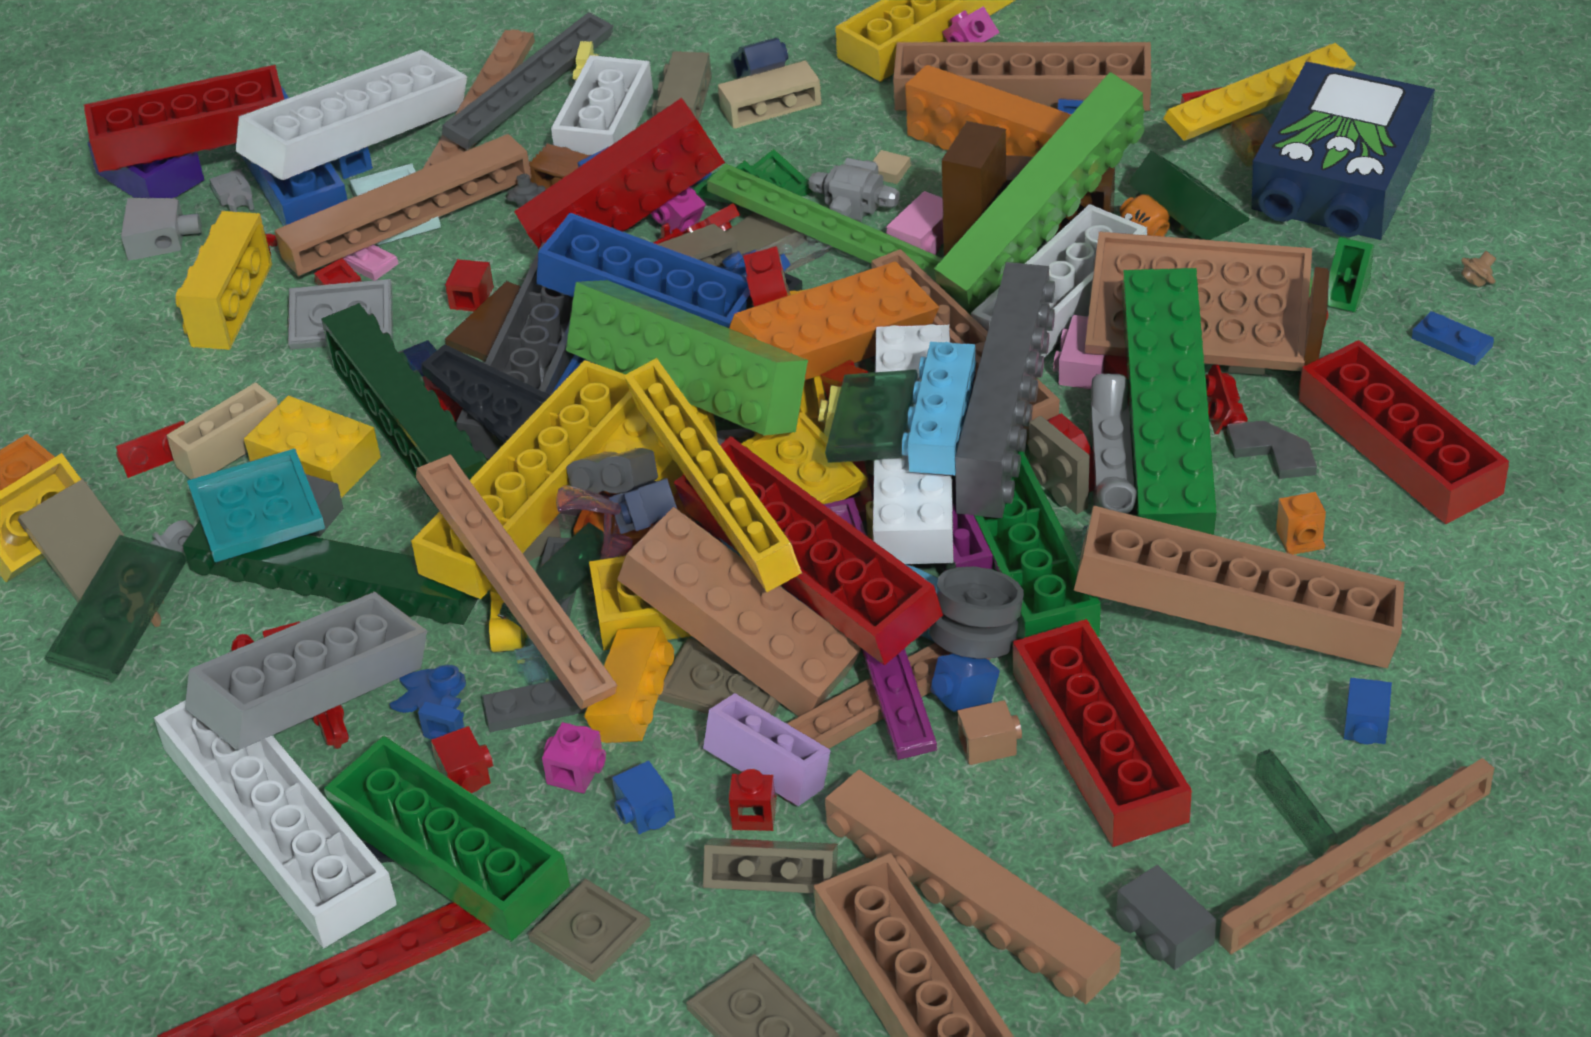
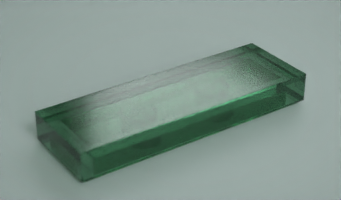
M1268 749L1258 753L1255 781L1314 859H1319L1330 847L1337 844L1338 835L1274 752Z

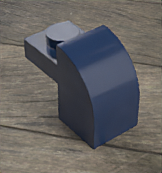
M667 478L609 497L621 534L651 527L650 524L659 522L673 507L677 509Z

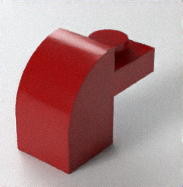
M777 246L743 255L747 272L746 279L754 307L791 295L786 283Z

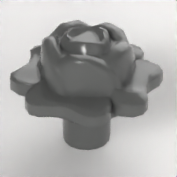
M520 174L517 176L518 185L507 192V200L514 201L517 207H521L545 191V186L532 183L529 174Z

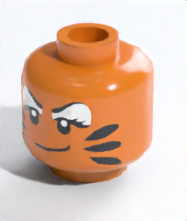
M1140 195L1136 198L1130 197L1120 208V217L1147 227V235L1164 237L1170 227L1168 222L1169 214L1151 196Z

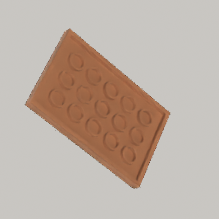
M1099 232L1085 353L1126 357L1122 308L1123 270L1196 268L1204 363L1302 372V367H1304L1305 363L1304 352L1312 248Z

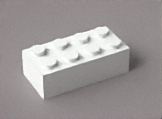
M590 55L551 128L553 145L567 147L572 151L586 155H593L611 146L633 131L653 94L650 61Z

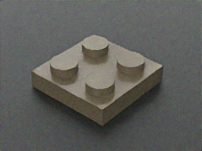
M1042 416L1030 421L1028 440L1029 463L1040 485L1053 495L1055 501L1060 506L1066 505L1076 515L1088 509L1089 454Z

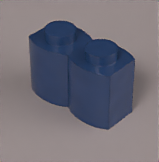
M777 37L741 46L738 52H734L731 55L736 79L784 67L788 60L786 45L784 42H780Z

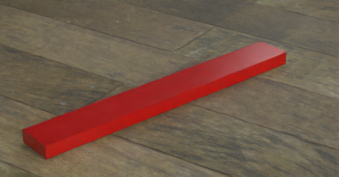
M453 902L157 1035V1037H258L493 929Z

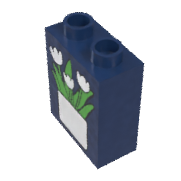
M1306 61L1253 160L1251 209L1264 212L1268 217L1277 221L1294 219L1327 227L1334 233L1344 237L1361 235L1382 240L1430 140L1435 89Z

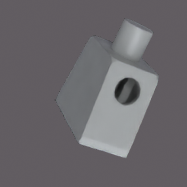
M127 198L121 238L128 260L180 251L183 235L202 232L200 215H183L180 202L176 198Z

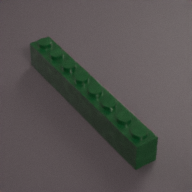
M199 520L182 545L189 569L200 575L211 574L226 577L234 582L246 581L261 584L268 589L281 588L291 590L303 596L315 595L330 598L338 603L351 602L376 592L408 617L415 615L430 618L442 624L455 623L464 625L479 599L418 574L415 556L308 535L215 562L201 521Z

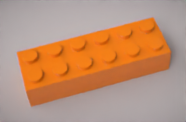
M930 65L924 66L905 84L907 135L916 140H922L939 146L944 150L950 148L966 121L1006 129V155L1034 157L1072 115Z
M895 261L734 313L729 329L807 359L805 380L819 376L848 360L856 363L876 356V327L929 325L933 323L940 307Z

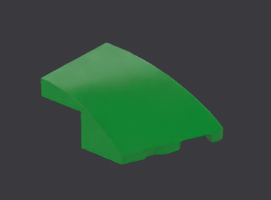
M775 149L771 150L752 166L744 160L735 167L801 197L813 192L809 188V180ZM716 172L693 188L699 197L733 204V202L707 191L708 180Z

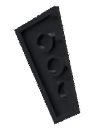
M446 344L421 364L422 373L426 378L504 444L551 396Z

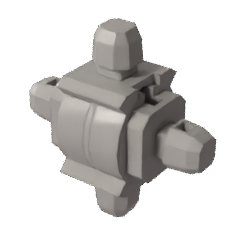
M846 158L845 164L835 165L829 174L815 172L809 178V188L816 193L825 194V204L830 205L829 209L859 222H862L863 215H873L879 206L886 208L896 207L900 199V192L886 185L883 186V176L878 174V165L875 161Z

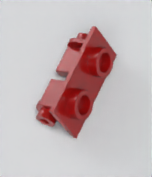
M1213 364L1208 374H1205L1208 414L1214 434L1216 435L1220 433L1223 427L1227 428V424L1245 423L1248 421L1242 403H1238L1240 396L1235 378L1228 373H1222L1219 364Z
M184 420L115 446L117 449L116 456L120 465H123L127 478L174 460L167 434L185 424Z

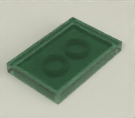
M916 369L844 375L825 450L828 463L902 458V438L904 432H908L909 407L914 405L913 392L915 381H919Z

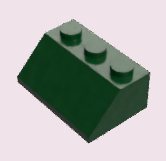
M1150 150L1128 182L1129 185L1138 191L1135 197L1140 195L1151 196L1167 210L1169 214L1168 222L1173 224L1175 220L1181 224L1178 230L1191 239H1196L1199 236L1205 240H1211L1250 220L1248 216L1193 175Z

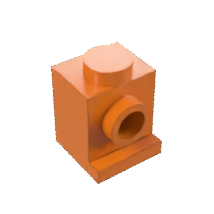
M1316 492L1279 498L1276 531L1288 554L1294 555L1325 549L1323 535L1326 511Z

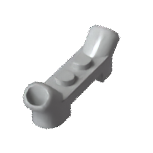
M1096 374L1092 378L1089 415V435L1092 437L1094 470L1093 504L1094 506L1130 514L1137 503V492L1134 488L1128 406L1129 380L1120 374Z

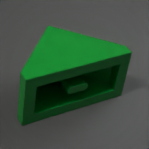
M1339 237L1329 273V307L1356 313L1370 283L1374 244Z

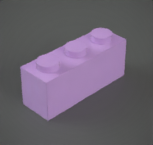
M735 693L709 709L703 749L741 772L747 769H756L763 775H773L775 793L798 807L824 788L830 749Z

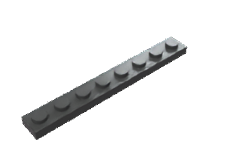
M588 12L444 123L442 135L465 149H469L575 65L580 42H593L594 50L612 35L614 25Z

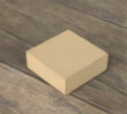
M883 150L873 160L878 165V174L883 176V181L898 184L911 166L910 157Z

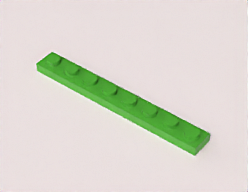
M726 163L708 180V192L866 262L871 263L874 259L901 249L936 282L934 268L943 259L939 256Z

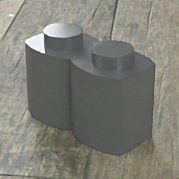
M634 448L622 453L601 452L574 461L566 467L571 493L581 497L593 496L604 491L616 494L624 493L654 482L658 478L654 452L646 448Z

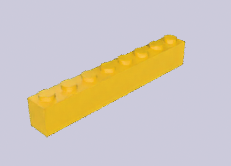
M655 358L624 375L637 408L765 591L769 592L801 574L802 572L790 541L659 360Z

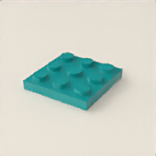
M295 448L187 480L215 562L325 529L323 517Z

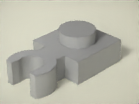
M240 169L209 179L211 188L221 206L228 204L229 210L232 212H237V207L242 205L248 206L250 211L254 210L250 185Z

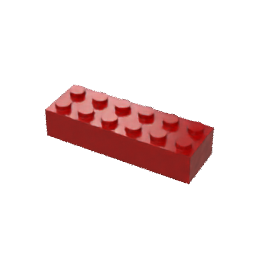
M271 65L88 103L83 106L89 141L98 171L103 172L108 170L116 171L122 167L149 164L155 160L182 157L192 152L214 150L221 146L235 144L237 142L239 116L285 99L276 66Z
M681 97L514 212L538 249L542 243L547 242L569 213L624 232L724 164L725 161Z
M1357 340L1302 367L1299 401L1444 524H1448L1504 494L1509 460L1362 341Z
M1085 619L1013 641V675L1111 846L1116 847L1189 823L1192 789L1088 620Z

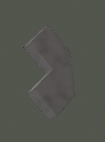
M1266 421L1227 424V436L1234 458L1271 454L1279 479L1316 475L1317 465L1307 440Z

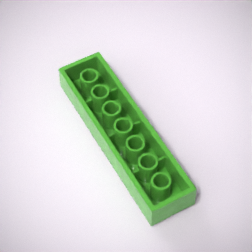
M1109 72L934 268L936 283L970 315L1000 287L1006 262L1025 264L1037 253V248L1045 240L1049 241L1054 237L1060 222L1066 216L1070 217L1076 212L1083 196L1088 191L1093 192L1098 187L1106 170L1109 167L1114 168L1120 162L1123 151L1129 144H1135L1141 138L1145 129L1143 126V93Z
M611 281L576 282L566 351L625 375L657 358L690 404L764 436L796 432L808 363L807 359Z

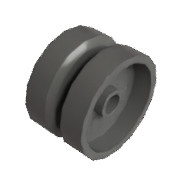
M957 567L947 570L938 577L936 594L943 616L930 626L929 634L940 647L960 656L984 659L1008 654L1013 649V641H1016L1017 618L1020 617L1024 590L1017 581L1008 575L992 569Z

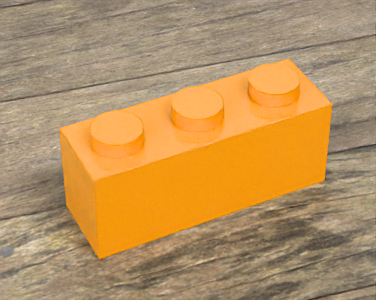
M660 626L618 629L604 664L605 669L617 684L616 692L614 695L588 706L584 715L590 728L600 732L601 742L618 743L643 740L648 724L652 722L653 710L657 699L663 692L664 679L669 667L674 662V648L668 642Z

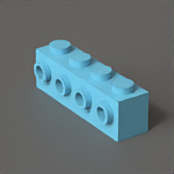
M930 342L927 357L921 356L919 379L922 380L915 381L913 402L916 404V407L910 406L908 411V429L910 433L904 432L902 438V455L908 456L909 472L956 474L955 456L976 375L975 344Z

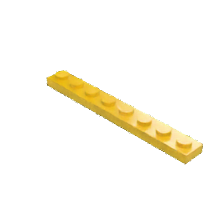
M1335 42L1168 109L1163 119L1186 141L1285 100L1306 61L1349 71L1353 70L1356 63Z

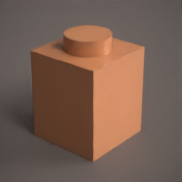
M1005 700L958 710V736L969 765L1017 755V740L1022 739V729L1018 716H1011Z

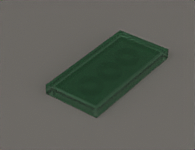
M119 535L44 657L45 661L53 666L113 683L187 561L185 555L179 551Z

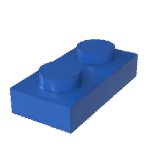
M1432 311L1412 332V339L1474 366L1493 347L1494 337Z

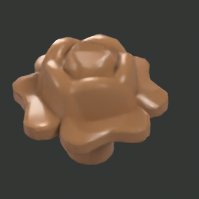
M1486 250L1480 258L1470 259L1463 257L1461 261L1464 268L1461 274L1469 283L1477 287H1482L1486 282L1494 284L1496 280L1492 276L1491 265L1497 258Z

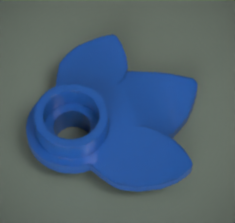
M442 665L435 669H425L409 673L399 678L400 683L408 691L389 704L392 709L403 713L413 712L417 709L420 710L425 701L439 705L445 695L456 697L466 686L465 676L454 665Z

